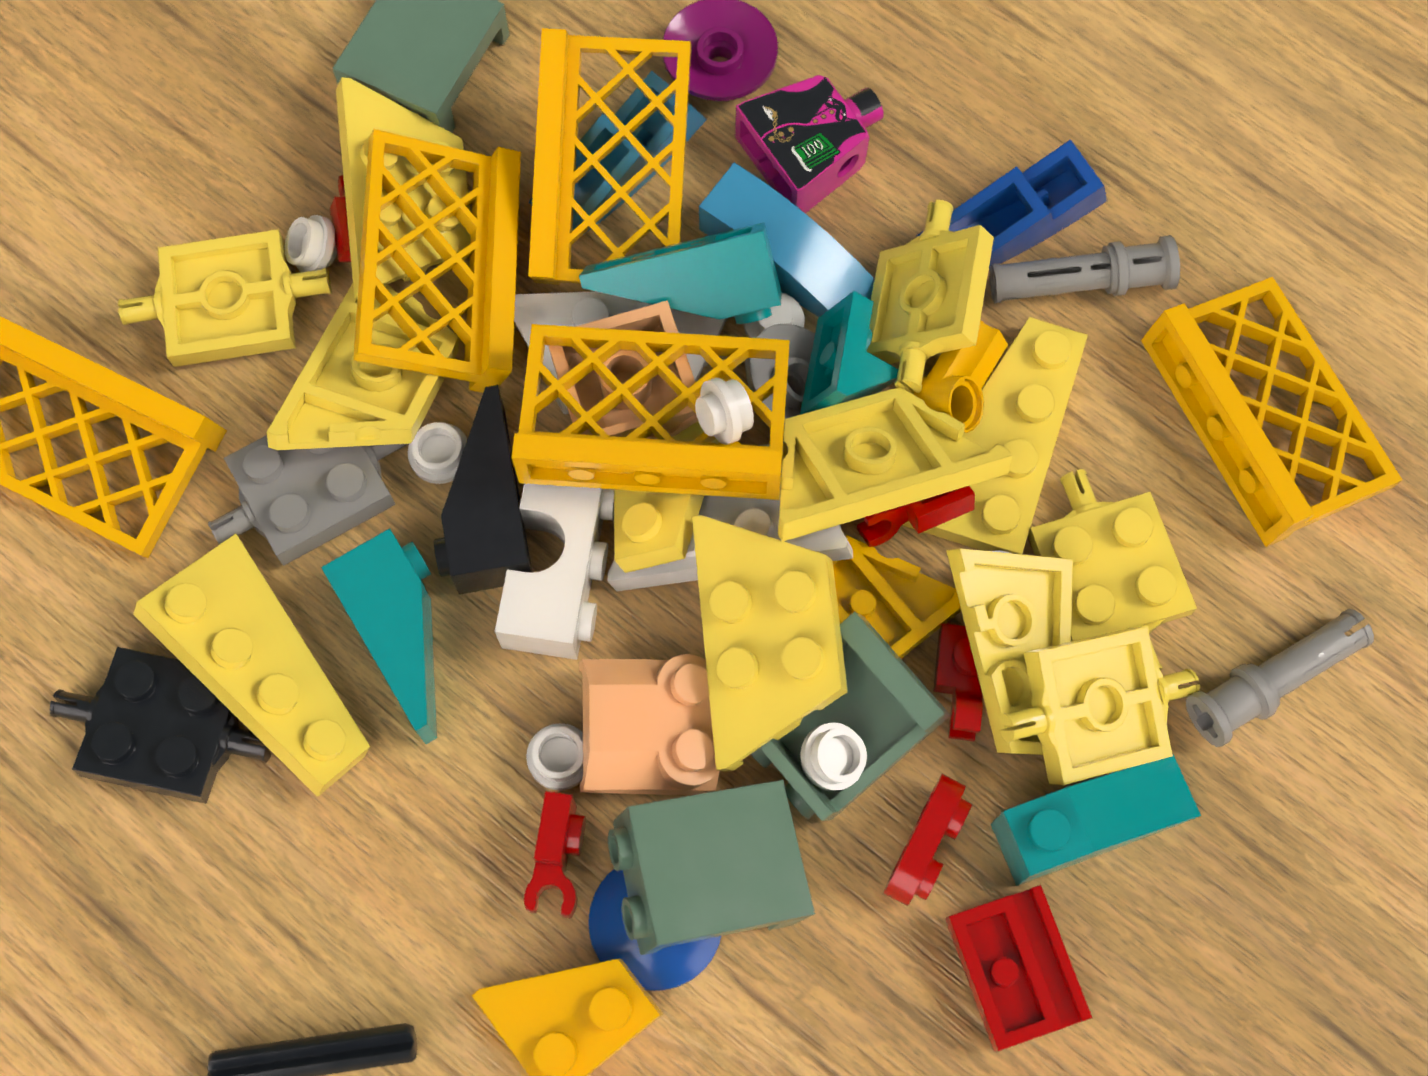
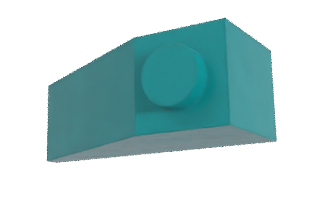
M765 222L588 265L579 275L583 289L649 304L668 300L671 309L719 320L734 316L736 324H747L768 318L772 315L771 307L781 305L782 293Z
M389 528L321 568L413 728L423 742L428 744L437 738L431 598L421 580L431 575V572L413 541L401 547Z
M1173 755L1172 757L1130 767L1072 785L1007 809L991 823V827L1017 887L1196 819L1201 814Z

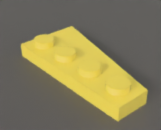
M1028 318L982 389L984 408L980 423L973 431L963 435L988 451L997 444L1007 448L1013 455L1009 474L970 485L975 493L974 510L931 528L924 533L981 551L1000 550L1012 554H1023L1086 344L1087 334L1035 318ZM909 521L903 524V526L914 529Z
M237 534L228 538L136 602L133 615L317 797L365 757L370 745Z

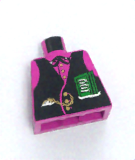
M817 75L736 105L735 138L770 187L806 214L863 167L866 162L869 135L865 128L882 120L884 111L879 98L872 89L864 88L843 99L827 77Z

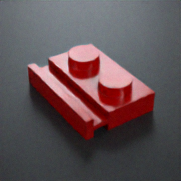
M1041 885L962 911L945 919L994 1052L1092 1019Z

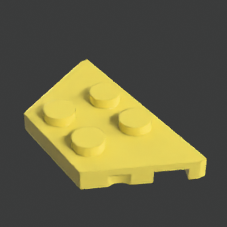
M341 77L336 88L354 299H358L368 145L373 129L462 150L463 141L459 136L439 127L357 81ZM384 153V166L400 185L419 174L406 157ZM449 167L439 173L459 198L468 194L466 171ZM427 182L408 194L428 219L447 208ZM383 187L381 198L388 194ZM396 203L380 212V221L396 240H399L416 228ZM452 216L436 227L457 253L470 245L471 235L455 216ZM424 236L404 248L424 273L430 266L441 265L445 262ZM378 242L379 253L384 250V247ZM392 257L377 266L376 277L383 285L401 278L404 282L410 280Z
M352 283L267 430L268 447L275 450L411 444L445 377L353 360L358 299H354ZM388 284L384 285L393 297L398 294ZM413 296L400 304L422 331L438 321V319L428 316L423 309V305ZM376 298L374 299V310L381 306ZM388 313L373 323L372 344L400 348L410 340ZM447 326L429 338L444 357L456 358L459 337ZM417 347L412 350L421 353Z
M901 387L785 419L778 536L784 542L1009 474L1013 455L1000 444H997L988 451L964 437L965 424L946 413L930 409L924 400Z
M699 515L692 517L715 761L716 770L727 772L734 771L743 765L742 760L770 740H779L798 727L801 720L814 710L824 709L847 693L848 690L832 559L825 554L782 542L769 536Z

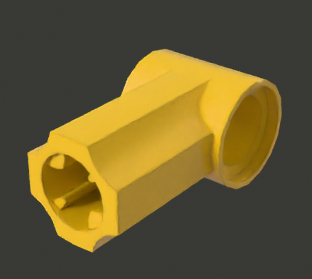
M980 319L976 346L941 353L928 376H923L921 392L916 393L914 391L913 395L924 400L930 409L946 413L965 424L964 433L973 431L980 423L984 408L982 388L1008 346L1000 330L988 326Z

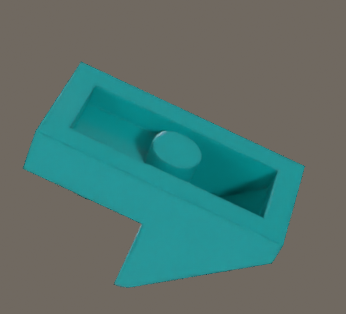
M856 291L851 292L818 318L800 415L879 393L897 380L899 369L867 352L872 340V331L869 327L874 302Z

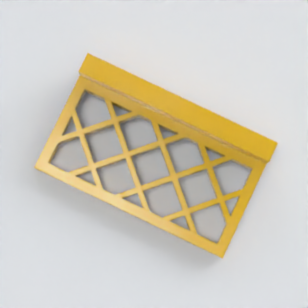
M542 28L528 277L535 283L560 285V283L581 284L579 275L583 269H570L571 246L590 228L612 252L605 261L624 257L650 231L664 247L680 243L691 41L568 35L566 29ZM582 52L608 54L622 70L595 93L581 77ZM620 54L638 56L628 64ZM652 56L677 57L676 80L658 96L636 74V71ZM630 78L650 103L624 125L603 101ZM581 88L590 99L579 108ZM675 94V112L673 115L664 103ZM598 107L617 128L618 132L592 155L577 138L578 124ZM658 110L674 128L673 141L653 158L633 136L632 132ZM626 139L647 164L621 187L599 162ZM577 149L587 159L578 169H576ZM672 155L670 177L660 165ZM595 168L614 189L615 193L589 216L575 201L574 190L575 184L590 170ZM655 171L670 188V201L656 215L649 219L628 194ZM623 200L644 225L617 248L596 223ZM574 209L584 221L572 231ZM669 215L668 237L666 238L656 226Z
M373 129L368 145L354 361L469 381V390L481 393L484 392L485 387L494 385L499 387L512 373L520 151L498 146L492 156H487ZM384 153L406 157L419 174L400 185L384 166ZM449 167L474 173L473 191L459 198L439 173ZM426 182L447 206V208L430 219L427 218L408 195ZM383 187L388 194L381 198ZM393 203L399 206L416 227L399 240H396L380 221V212ZM470 204H472V213L467 208ZM452 216H455L471 235L470 245L458 253L436 228ZM422 236L425 237L445 261L428 274L421 270L404 249ZM378 242L384 247V250L379 253ZM391 257L413 282V284L394 297L376 277L377 266ZM468 257H470V258H469V267H468L467 264L464 262V260L467 259ZM450 270L455 273L468 289V299L455 309L432 283ZM419 291L442 317L424 331L418 327L400 305ZM376 298L381 306L374 310V299ZM465 312H467L466 322L461 317ZM387 313L410 339L400 348L372 344L373 323ZM449 325L465 344L464 361L444 357L429 338ZM417 347L421 353L412 350Z
M1273 276L1189 309L1183 303L1164 310L1141 339L1142 344L1265 547L1286 539L1300 528L1387 491L1402 481L1401 476ZM1262 299L1275 319L1273 329L1245 319L1247 305ZM1207 321L1228 329L1225 348L1223 349L1209 343L1199 328L1198 323ZM1240 335L1269 345L1264 364L1236 354ZM1280 350L1299 357L1306 368L1304 380L1276 369ZM1231 369L1260 380L1256 400L1240 394L1230 378ZM1272 385L1300 396L1296 416L1267 405ZM1312 401L1332 409L1338 419L1336 431L1308 421ZM1263 421L1292 431L1288 452L1272 446L1262 430ZM1304 437L1333 447L1328 468L1300 457ZM1345 452L1363 459L1375 479L1365 483L1342 474ZM1296 473L1325 484L1320 503L1309 506L1295 483ZM1338 489L1344 491L1343 493L1337 495Z
M0 316V366L5 361L17 367L23 389L21 392L0 399V413L27 404L34 429L33 432L6 441L0 421V485L143 557L149 558L207 448L216 452L227 430L206 416ZM33 376L47 383L36 386ZM61 391L68 392L76 417L47 426L40 399ZM85 401L99 409L88 412ZM115 416L121 418L128 443L99 453L92 424ZM137 427L151 433L152 435L140 438ZM79 429L87 458L58 467L51 439ZM168 442L184 449L172 473L152 480L145 450ZM38 444L45 472L24 480L17 479L10 453ZM132 455L140 484L111 494L103 465ZM91 470L98 499L76 507L69 505L62 479ZM49 484L51 495L37 488ZM163 489L160 496L157 498L156 491ZM144 496L149 516L137 538L121 531L114 506ZM102 510L105 522L91 516L90 514Z
M532 324L519 432L514 434L512 461L519 483L779 500L790 340ZM545 345L573 347L584 360L557 380L543 365ZM589 348L599 349H597L595 352H592ZM619 350L637 351L648 365L624 384L603 364ZM654 352H663V353H662L660 356H657ZM683 354L701 355L713 369L687 388L668 366ZM719 356H728V357H727L725 360H722ZM747 358L775 359L774 376L755 392L732 371ZM594 370L613 392L589 411H586L567 390ZM658 374L678 396L652 416L632 394ZM713 378H723L725 381L735 379L740 382L747 392L753 411L771 428L770 446L741 445L738 441L728 445L711 443L716 439L715 436H708L705 432L693 441H677L673 439L662 425L686 406H689L696 414L695 403L701 395V387L705 381ZM542 379L548 385V388L539 394ZM773 394L771 411L763 401ZM558 397L578 418L560 433L535 431L537 413ZM621 402H624L643 424L626 437L609 436L599 426L597 421ZM588 429L592 435H584L582 433ZM652 433L657 437V439H646Z

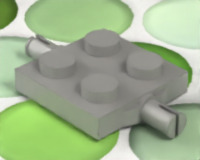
M266 435L224 458L238 484L241 506L212 522L209 521L208 526L219 544L234 534L239 536L255 527L257 532L268 540L275 555L284 566L396 505L382 481L381 466L378 460L409 444L275 450L268 447Z

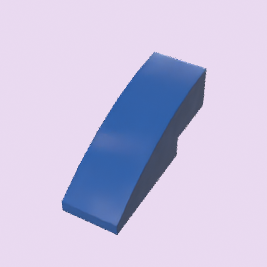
M1070 139L1024 172H1021L1016 166L955 208L951 215L949 231L955 232L978 225L986 229L994 237L990 268L991 264L999 265L1043 242L1107 202L1105 186Z

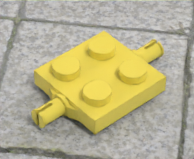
M935 200V203L929 202L924 232L905 245L880 251L871 295V301L874 302L869 327L872 331V340L867 352L888 364L900 362L895 388L901 387L914 394V391L920 393L922 390L925 362L929 357L938 353L976 346L994 237L981 225L955 232L949 231L953 206L944 200Z
M279 229L158 247L160 275L154 295L119 299L118 306L120 308H118V312L123 325L159 319L165 331L167 358L173 367L296 348L292 319L296 298L326 293L331 294L332 288L327 268L291 274L286 263L284 239Z
M1079 469L1075 475L1072 471L1062 476L1060 481L1063 483L1073 510L1064 518L1030 528L1028 539L1035 556L1073 559L1071 641L1135 627H1148L1150 634L1163 623L1192 615L1197 607L1151 492L1118 502H1097L1086 476V470ZM1151 642L1154 660L1158 665L1159 669L1161 670L1163 669L1162 665H1160L1159 660L1157 658V655Z
M1148 627L1128 628L1024 652L1032 694V707L1001 714L998 718V726L1014 727L1001 729L999 733L1008 743L1033 735L1038 736L1041 741L1049 784L1067 785L1173 756L1166 724L1168 702L1188 697L1194 692L1199 691L1200 684L1180 685L1199 680L1196 673L1191 669L1162 675L1153 657Z

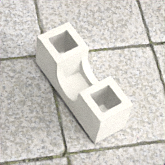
M524 483L519 509L525 528L551 533L561 539L565 545L558 561L548 569L532 573L507 569L495 634L502 649L577 660L581 641L591 642L594 634L597 604L589 603L588 599L592 579L602 581L606 569L608 543L599 542L603 519L614 520V489Z

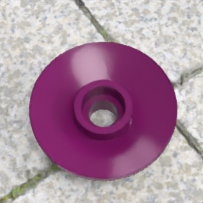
M699 0L674 16L668 24L663 40L691 41L689 94L710 101H730L755 92L770 78L778 57V40L772 24L757 8L740 0ZM663 57L665 68L672 80L675 81L677 57ZM716 57H724L728 59V61L716 62L712 59Z

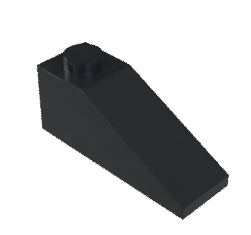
M498 385L485 387L441 514L444 537L434 539V551L439 574L441 577L450 575L459 595L504 587L507 569L532 573L525 525L519 509L521 501L512 461V448L506 413Z

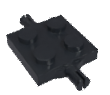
M117 647L105 682L94 697L58 689L53 695L58 702L51 701L50 715L52 717L85 722V735L72 770L80 777L207 804L217 772L231 754L259 759L263 762L269 761L272 755L268 748L251 731L240 729L238 718L180 660Z

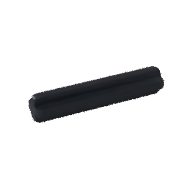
M403 1023L217 1050L209 1055L208 1076H320L409 1063L416 1059L417 1038L414 1027Z

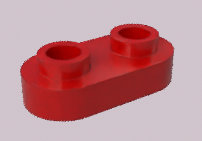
M944 774L940 775L887 882L883 894L906 906L909 905L914 895L924 900L928 898L943 867V863L933 859V856L944 835L954 840L956 839L972 807V803L962 799L966 785Z

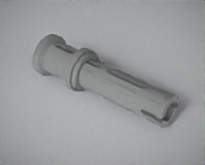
M1172 235L1161 236L1157 243L1124 247L1120 241L1111 242L1108 246L1103 247L1101 253L1002 265L991 264L989 268L990 290L994 303H1000L1004 300L1051 296L1104 288L1108 294H1113V296L1126 295L1127 290L1130 288L1161 285L1164 290H1171L1177 288L1180 279L1179 252Z
M1347 609L1337 618L1269 658L1259 666L1241 664L1235 667L1230 673V679L1208 693L1197 691L1187 697L1186 709L1192 723L1202 737L1216 747L1226 745L1231 741L1232 732L1254 718L1264 720L1274 715L1280 705L1281 697L1294 691L1302 684L1360 649L1372 645L1374 634L1371 626L1368 624L1352 635L1346 636L1345 632L1365 619L1356 610Z

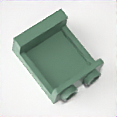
M376 0L332 68L337 83L339 84L341 77L351 78L453 133L456 128L451 110L453 104L491 42L504 45L510 36L504 3L498 0Z
M855 611L840 624L848 692L824 709L812 711L801 720L798 727L779 740H770L751 754L765 768L771 763L775 765L789 782L785 786L787 798L807 819L816 814L822 821L833 820L951 716L866 618ZM822 724H844L854 730L865 745L867 752L865 768L859 779L848 788L833 791L821 789L814 785L803 771L800 758L803 741L812 729Z
M783 780L628 806L614 820V829H610L608 832L610 859L616 871L623 870L628 897L622 900L624 927L630 940L637 939L641 955L655 953L668 946L763 927L773 930L793 926L815 914Z

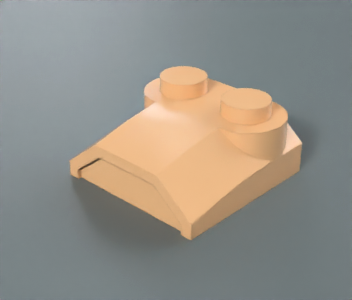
M668 300L575 326L679 333ZM548 345L557 380L584 360L573 347ZM589 348V349H590L592 352H595V351H596L597 349H599V348ZM619 350L603 363L622 384L648 365L637 351ZM654 352V353H655L657 356H660L663 352ZM683 354L668 366L687 388L695 383L686 354ZM594 370L567 390L586 411H589L613 392ZM658 374L632 394L652 416L678 396ZM621 402L597 421L599 426L609 436L626 437L643 424L624 402ZM686 406L663 424L662 427L671 436H676L696 423L698 418L690 407ZM567 407L571 422L573 423L578 418ZM588 429L582 433L584 435H592ZM652 433L646 439H657V437Z
M682 654L670 660L582 659L579 662V672H582L583 778L580 782V792L697 795L716 791L719 770H716L705 659L692 654Z

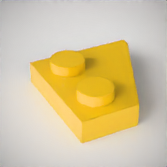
M846 535L853 549V558L833 561L840 624L854 611L866 618L902 659L940 629L943 623L946 624L961 612L956 588L921 574V568L900 558L884 557L877 552L875 547H869L866 543Z
M614 959L481 988L471 995L529 1076H589L663 1015L622 959Z

